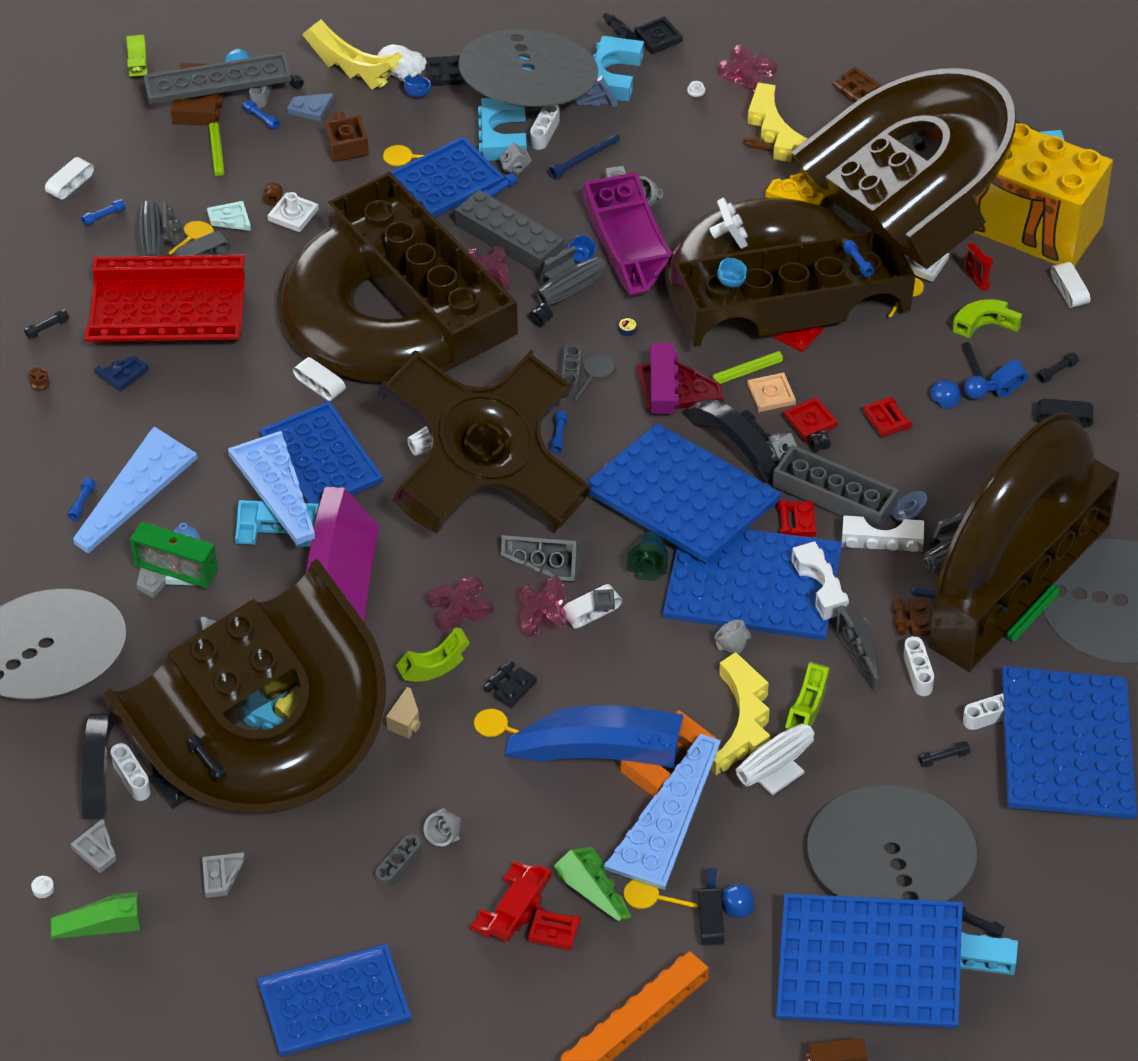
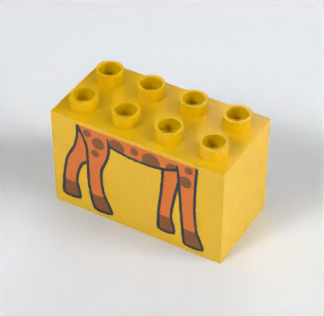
M1016 123L1013 143L1003 167L991 184L975 199L986 223L974 233L1056 265L1070 261L1075 266L1103 225L1113 160L1100 155L1095 150L1083 149L1065 142L1060 137L1049 136L1035 131L1025 124Z

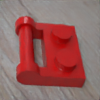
M972 242L966 245L963 272L980 290L987 291L990 289L989 276L990 268L993 266V258L985 256L982 250Z
M887 397L863 406V413L882 438L901 430L908 431L913 426L910 419H906L900 411L893 397ZM887 409L891 410L899 422L895 421Z
M780 500L777 503L782 526L780 534L816 537L813 501L788 502L787 500ZM788 512L794 513L795 528L789 526Z
M538 907L528 936V942L571 951L580 926L581 916L563 915L545 911V908ZM543 919L549 920V921H554V922H559V923H564V924H568V925H571V926H566V925H562V924L547 922V921H543Z

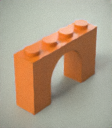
M680 710L676 712L677 714H684ZM684 714L678 742L679 748L687 752L700 734L716 739V737ZM621 760V772L653 797L658 794L665 781L672 775L659 765Z

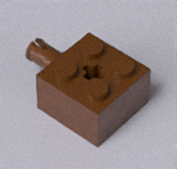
M337 111L333 115V120L324 121L326 139L333 161L369 155L368 138L360 115L345 117L344 112L340 111L341 116H339Z

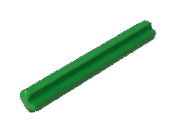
M1054 584L1050 585L1006 632V639L1011 642L1016 641L1057 597L1060 590L1059 587Z

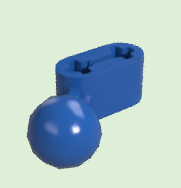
M1012 360L996 371L988 381L982 376L974 375L969 377L965 382L964 390L966 395L974 400L982 399L988 391L994 390L999 397H1005L1023 385L1029 376L1020 360Z

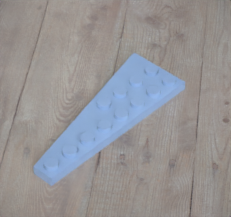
M156 427L152 428L73 538L74 545L90 553L197 460V453Z
M279 431L229 448L228 455L296 545L315 539L313 525L308 516L307 507L299 488V482L287 451L283 433Z
M703 734L698 736L681 763L676 766L661 790L653 797L639 816V820L628 831L622 843L614 850L608 862L606 861L604 870L665 890L721 740Z

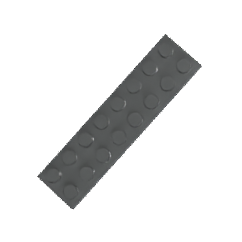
M285 52L143 75L149 104L291 81Z

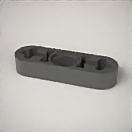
M413 834L406 835L377 867L375 875L376 882L384 887L392 885L420 853L421 840L418 836ZM396 857H402L404 862L396 864L392 860Z

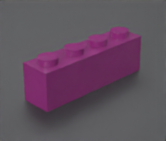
M651 343V414H675V406H679V394H675V391H678V379H675V377H678V365H674V362H678V351H674V343Z

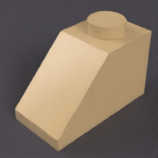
M407 687L386 716L387 730L408 739L413 732L418 731L421 722L419 721V711L411 688Z

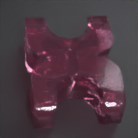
M739 45L735 46L732 50L733 62L723 60L716 67L720 77L730 82L742 80L741 85L755 92L758 82L763 83L761 75L771 77L777 72V64L774 60L764 55L752 57L750 49Z
M503 245L494 246V253L489 256H481L477 253L476 248L467 249L504 289H509V274L505 263Z
M557 575L548 578L546 587L539 593L532 590L530 585L523 586L520 589V601L526 606L521 612V624L529 637L538 634L540 625L547 619H551L557 627L566 624V611L560 606L565 600V588Z
M474 576L460 580L457 583L456 589L450 585H442L427 592L426 600L432 608H447L437 615L436 622L440 629L447 630L458 627L463 623L464 617L470 621H478L492 615L494 606L488 598H473L481 594L483 590V582L479 577Z

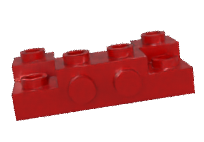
M513 861L508 873L503 875V881L511 886L496 907V914L480 909L478 917L470 924V930L487 938L493 935L509 942L516 930L520 931L524 924H528L533 910L540 906L543 898L541 893L552 878V870L541 865L528 866Z

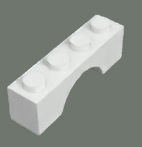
M843 516L842 547L922 552L924 520L904 519L894 529L878 530L871 527L864 517Z
M815 541L792 548V563L799 576L812 577L823 586L816 592L815 604L822 619L826 620L838 616V607L841 605L847 607L849 599L847 594L842 592L839 579L834 577L830 563L825 561L823 550L818 548Z

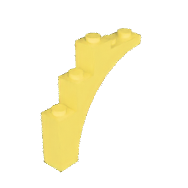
M321 19L302 34L328 67L334 64L336 66L340 65L350 79L355 75L357 77L361 76L371 90L377 86L379 88L384 86L388 82L386 79L391 75L389 72L396 69L400 65L398 62L403 58L399 52L389 56H375L362 52L339 38Z
M758 82L748 111V124L761 126V142L775 144V160L792 162L794 157L791 152L808 138L795 132L779 115L775 106L776 85Z
M736 652L720 662L719 676L730 687L736 699L739 719L731 738L716 754L711 767V771L715 775L728 770L732 764L738 760H743L747 754L750 755L770 740V735L763 729L769 722V708L762 702L768 696L769 683Z

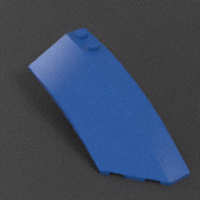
M607 705L558 709L511 735L508 739L505 756L547 763V760L615 759L674 768L684 714Z

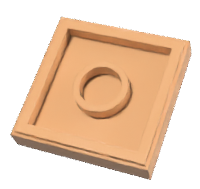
M785 373L747 380V386L758 412L796 404L795 396Z

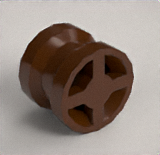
M269 183L265 186L263 201L267 205L276 206L282 198V186L277 183Z
M35 367L30 370L31 388L35 391L46 390L50 385L48 371L43 367Z

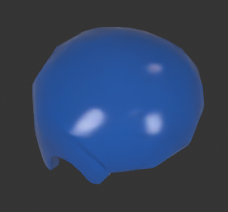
M409 74L404 77L405 92L410 97H424L431 91V81L427 78H422L421 75L413 79Z
M578 235L569 243L567 249L573 246L576 247L573 257L574 263L577 264L594 258L596 243L592 238L586 235Z
M940 380L930 390L933 402H938L942 408H952L961 401L959 387L954 381Z
M732 884L722 892V905L728 916L741 918L752 913L755 907L754 894L749 887L744 884Z

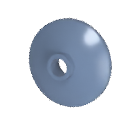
M914 491L898 500L897 507L892 512V516L897 521L910 520L917 517L926 507L928 496L923 491Z

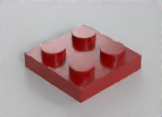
M824 327L787 331L783 335L771 334V337L803 353L822 333Z
M817 397L784 411L783 417L804 441L808 440V435L811 433L817 434L820 430L829 431L838 427V421Z

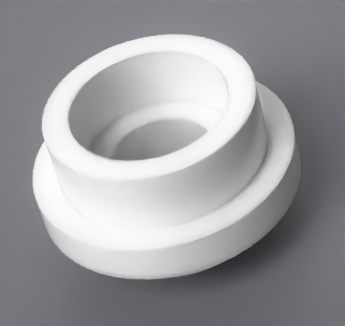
M693 81L689 84L687 92L692 97H700L704 95L705 87L702 82Z

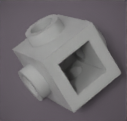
M515 143L499 157L503 164L502 168L507 173H513L517 176L532 161L527 150Z
M776 433L770 436L769 441H767V444L774 453L771 457L774 461H779V463L792 445L797 447L791 433Z

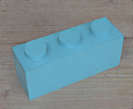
M962 932L960 968L1014 975L1018 941L1009 938H992L986 935H969Z

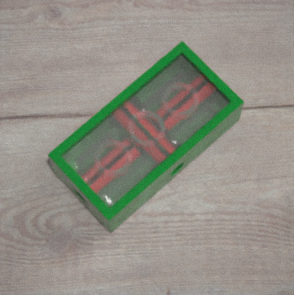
M144 522L140 523L130 538L135 566L204 588H208L218 572L215 546L210 542L201 541L191 536H185Z

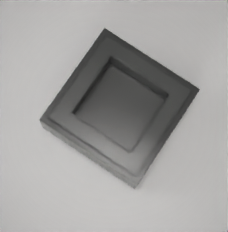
M614 589L593 590L594 611L615 610Z

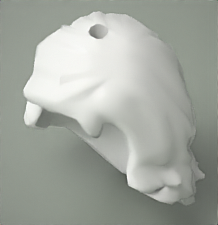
M391 44L382 48L378 53V56H389L397 52L402 55L403 58L398 62L400 65L389 72L391 76H394L397 80L400 79V81H403L404 77L409 74L412 78L417 76V74H421L422 70H425L427 63L421 53L413 52L400 45Z

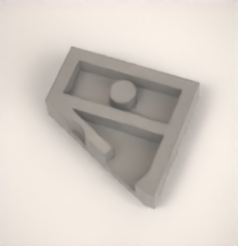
M157 564V567L160 568L168 567L165 565ZM140 568L136 584L137 590L154 598L166 585V575Z
M102 819L70 844L71 849L99 873L116 861L114 849L111 845L105 822Z
M244 852L202 857L206 898L227 896L245 861Z

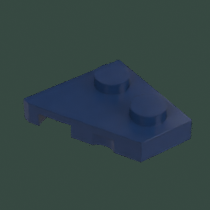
M132 356L122 361L111 362L112 366L101 369L98 366L95 368V374L122 391L145 374L149 367L148 364L136 356Z

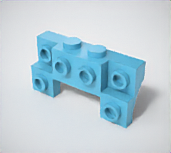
M239 500L235 536L236 544L256 545L258 532L288 534L264 501ZM305 503L314 529L319 504ZM309 540L298 545H296L295 543V546L311 547L312 540Z

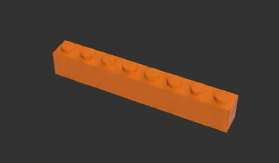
M690 951L686 955L678 957L674 965L668 970L664 969L656 980L652 983H647L639 994L630 997L621 1009L613 1011L610 1018L604 1023H599L591 1034L582 1037L571 1050L565 1051L560 1061H612L708 980L709 967Z

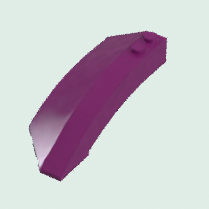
M637 172L584 182L582 197L598 241L613 272L630 296L648 293L673 252L669 249L657 226Z
M325 487L315 521V539L311 541L307 571L310 563L318 558L365 623L371 572L380 526L345 488Z

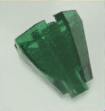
M647 531L641 535L628 551L627 570L630 573L631 571L635 573L634 576L638 580L656 581L661 574L665 575L668 571L669 554L662 538L656 532Z

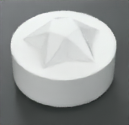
M48 876L35 878L31 884L32 892L38 898L49 897L54 891L52 879Z

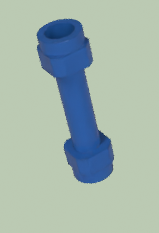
M247 100L244 102L243 109L247 113H253L266 122V126L270 129L275 130L279 127L280 121L275 116H269L261 111L253 101Z
M513 173L504 176L505 180L489 191L484 190L483 192L493 197L507 186L511 188L515 185L517 177Z
M122 199L116 200L111 206L93 214L89 212L81 216V219L85 226H90L95 223V220L113 212L119 213L125 210L126 207Z
M852 240L846 241L843 248L847 255H852L860 266L859 271L865 277L871 276L874 273L871 263L863 259L857 251L858 246Z
M558 411L555 415V437L551 441V451L553 453H561L563 450L562 436L568 417L565 411Z
M86 478L81 485L82 491L75 505L70 506L67 514L71 520L77 521L83 513L82 507L89 493H93L96 481L94 479Z

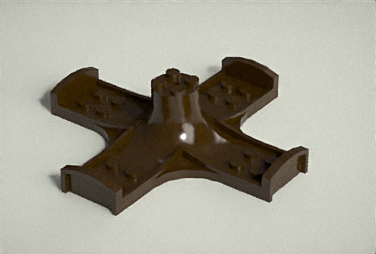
M415 349L409 361L388 382L383 381L377 393L383 399L389 396L420 420L428 428L432 439L429 455L397 488L393 501L418 524L438 534L445 522L472 494L480 489L502 488L516 495L551 522L549 528L556 532L581 506L592 489L591 485L558 461L546 449L540 435L543 418L562 398L569 394L574 382L570 381L568 383L533 355L534 351L530 350L503 379L494 385L484 387L464 385L450 377Z

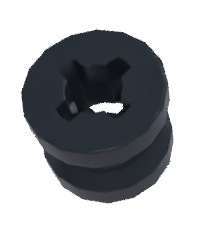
M540 303L537 305L536 310L534 309L529 313L531 322L537 327H543L546 321L553 317L552 310L544 303Z
M823 429L817 434L811 433L808 435V442L813 452H819L822 448H830L831 442L826 430Z

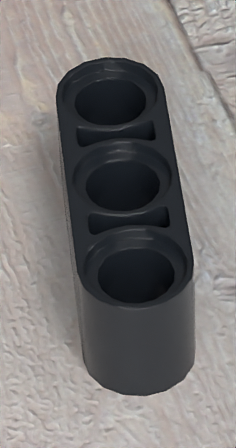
M1041 399L1037 402L1036 420L1038 423L1053 414L1068 412L1080 420L1083 428L1093 425L1094 406L1089 402Z
M721 888L698 889L702 945H724Z

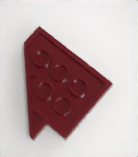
M674 362V365H678V377H675V379H678V391H675V394H679V406H675V409L690 407L702 399L724 402L719 382L680 362ZM651 363L637 365V374L647 413L651 412Z

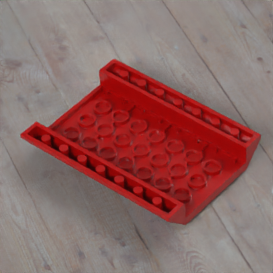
M244 255L94 257L92 268L94 285L90 321L85 329V342L241 339L245 294Z

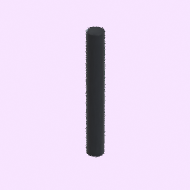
M965 342L963 348L974 374L984 378L970 343Z

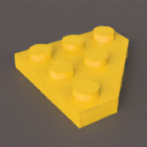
M802 173L790 175V178L785 180L780 178L774 179L765 191V197L794 199L819 206L822 205L826 198L807 183Z

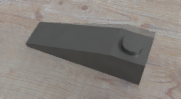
M502 535L501 556L528 566L539 573L548 575L552 579L575 582L585 560L586 540Z
M841 605L838 607L836 633L872 690L876 692L878 691L879 676L870 635V624L859 611Z

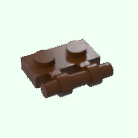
M856 67L842 74V82L837 79L833 83L840 93H845L852 101L861 99V94L866 96L880 88L878 82Z
M896 598L892 608L893 614L896 615L894 623L898 634L905 635L906 630H911L912 636H930L932 620L929 599H908V606H904L902 600ZM909 615L910 620H906L904 616Z

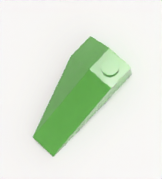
M593 847L571 849L554 865L561 880L565 881L569 886L617 921L629 920L632 917L622 897L614 892L613 887L615 883L612 879L607 878L606 870H604L605 864Z
M139 891L114 894L51 918V938L58 939L140 931Z

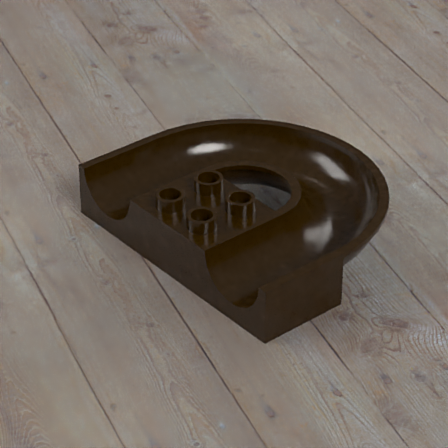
M957 68L924 71L900 78L870 92L844 110L791 153L810 186L927 270L986 223L975 199L995 179L1009 155L1016 127V109L1007 89L999 81L987 74ZM940 129L943 133L940 148L928 161L898 142L911 134L924 130Z
M390 171L327 202L329 228L312 238L295 256L286 269L278 290L277 308L279 320L283 331L292 345L304 357L314 359L332 373L360 381L388 382L409 361L415 349L441 370L446 371L518 334L517 302ZM371 277L404 312L406 317L379 319L358 312L353 302L356 289L362 282Z
M756 198L732 203L736 211L734 214H739L743 222L741 227H744L748 235L745 238L748 246L742 249L730 231L714 239L709 228L723 222L724 219L720 208L707 213L694 222L676 241L671 249L673 254L667 262L665 269L668 293L693 347L701 346L705 334L714 325L734 317L752 320L759 336L769 334L783 335L787 331L816 327L817 329L824 325L846 322L850 311L857 303L869 296L881 293L894 295L902 311L908 312L911 311L916 278L903 252L874 231L864 232L844 216L825 207L787 198ZM852 240L858 246L857 251L863 259L871 263L874 269V273L871 276L865 277L859 271L860 266L852 255H847L843 248L846 241ZM735 258L746 265V279L742 285L730 288L720 282L717 272L722 260Z
M1068 412L1053 414L1036 424L1017 441L980 488L949 546L936 587L929 648L968 672L1006 635V632L1044 591L1054 584L1110 527L1120 473L1094 459L1091 440L1082 427L1080 420L1073 414ZM1001 604L1008 607L1007 612L1003 611V606Z
M317 558L310 563L308 571L301 580L283 594L264 602H257L253 598L170 650L163 665L143 682L124 691L115 692L110 688L103 692L108 711L152 774L158 771L181 792L211 807L230 812L259 814L284 811L314 801L337 787L355 771L366 757L379 732L386 702V678L380 651L371 632ZM300 683L301 693L298 705L291 716L280 725L259 731L247 730L234 725L247 717L252 711L274 700ZM197 735L204 742L203 747L218 765L222 764L227 772L225 778L216 781L210 775V768L198 753L190 750L187 741L192 736Z

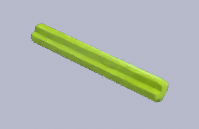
M215 122L209 124L214 172L218 177L223 176L225 173L219 124Z
M776 351L712 375V379L722 384L783 361V355L780 351Z

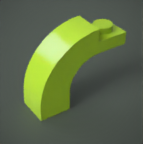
M126 36L129 76L147 75L145 36Z
M994 299L975 301L966 305L957 313L954 318L953 332L971 338L974 331L985 324H996L1018 332L1021 327L1022 314L1008 309V302Z
M455 627L445 641L434 650L425 653L407 651L396 666L406 681H428L448 673L464 659L461 653L470 642L463 630Z
M809 662L800 695L795 705L790 708L785 728L791 729L800 724L812 727L825 695L830 667Z

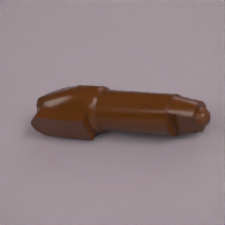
M744 137L743 144L750 148L774 151V145Z

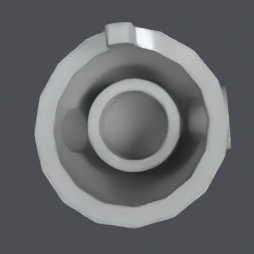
M639 176L649 207H652L663 197V191L658 189L657 185L648 177Z
M733 620L724 624L715 635L716 644L720 651L726 650L731 653L736 652L737 654L743 651L747 640L751 639V634L742 620Z
M445 807L432 813L424 823L423 831L429 843L440 847L458 841L460 839L461 819L453 813L446 811Z

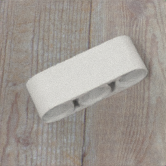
M559 105L543 106L530 130V144L533 149L541 150L547 146L560 121Z
M75 157L47 181L45 191L60 200L65 199L91 177L94 166L79 157Z
M1070 261L1051 266L1052 279L1070 308L1090 303L1089 291Z
M307 357L293 368V373L299 381L328 401L333 400L346 389L341 378L310 357Z
M606 584V585H603V586H601V587H599V588H597V589H595V590L614 589V588H613L610 584ZM614 590L616 610L622 604V598ZM593 591L567 603L562 608L561 613L573 628H580L614 610L594 611Z
M909 637L904 645V661L914 691L920 696H928L933 691L934 673L923 641L918 637Z
M1004 694L966 705L963 725L968 729L975 730L1003 721Z
M119 743L114 745L110 752L114 769L135 800H146L151 793L146 773L126 744Z

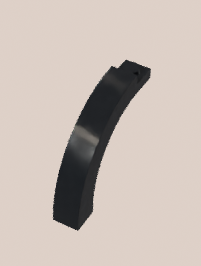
M713 399L699 400L685 409L695 426L708 425L728 436L745 454L761 482L766 483L773 478L774 470L777 467L771 457L774 453L762 435L743 415L729 405Z
M111 713L89 714L87 720L82 762L83 819L105 818L107 813V752L110 733L114 726V718L111 716Z

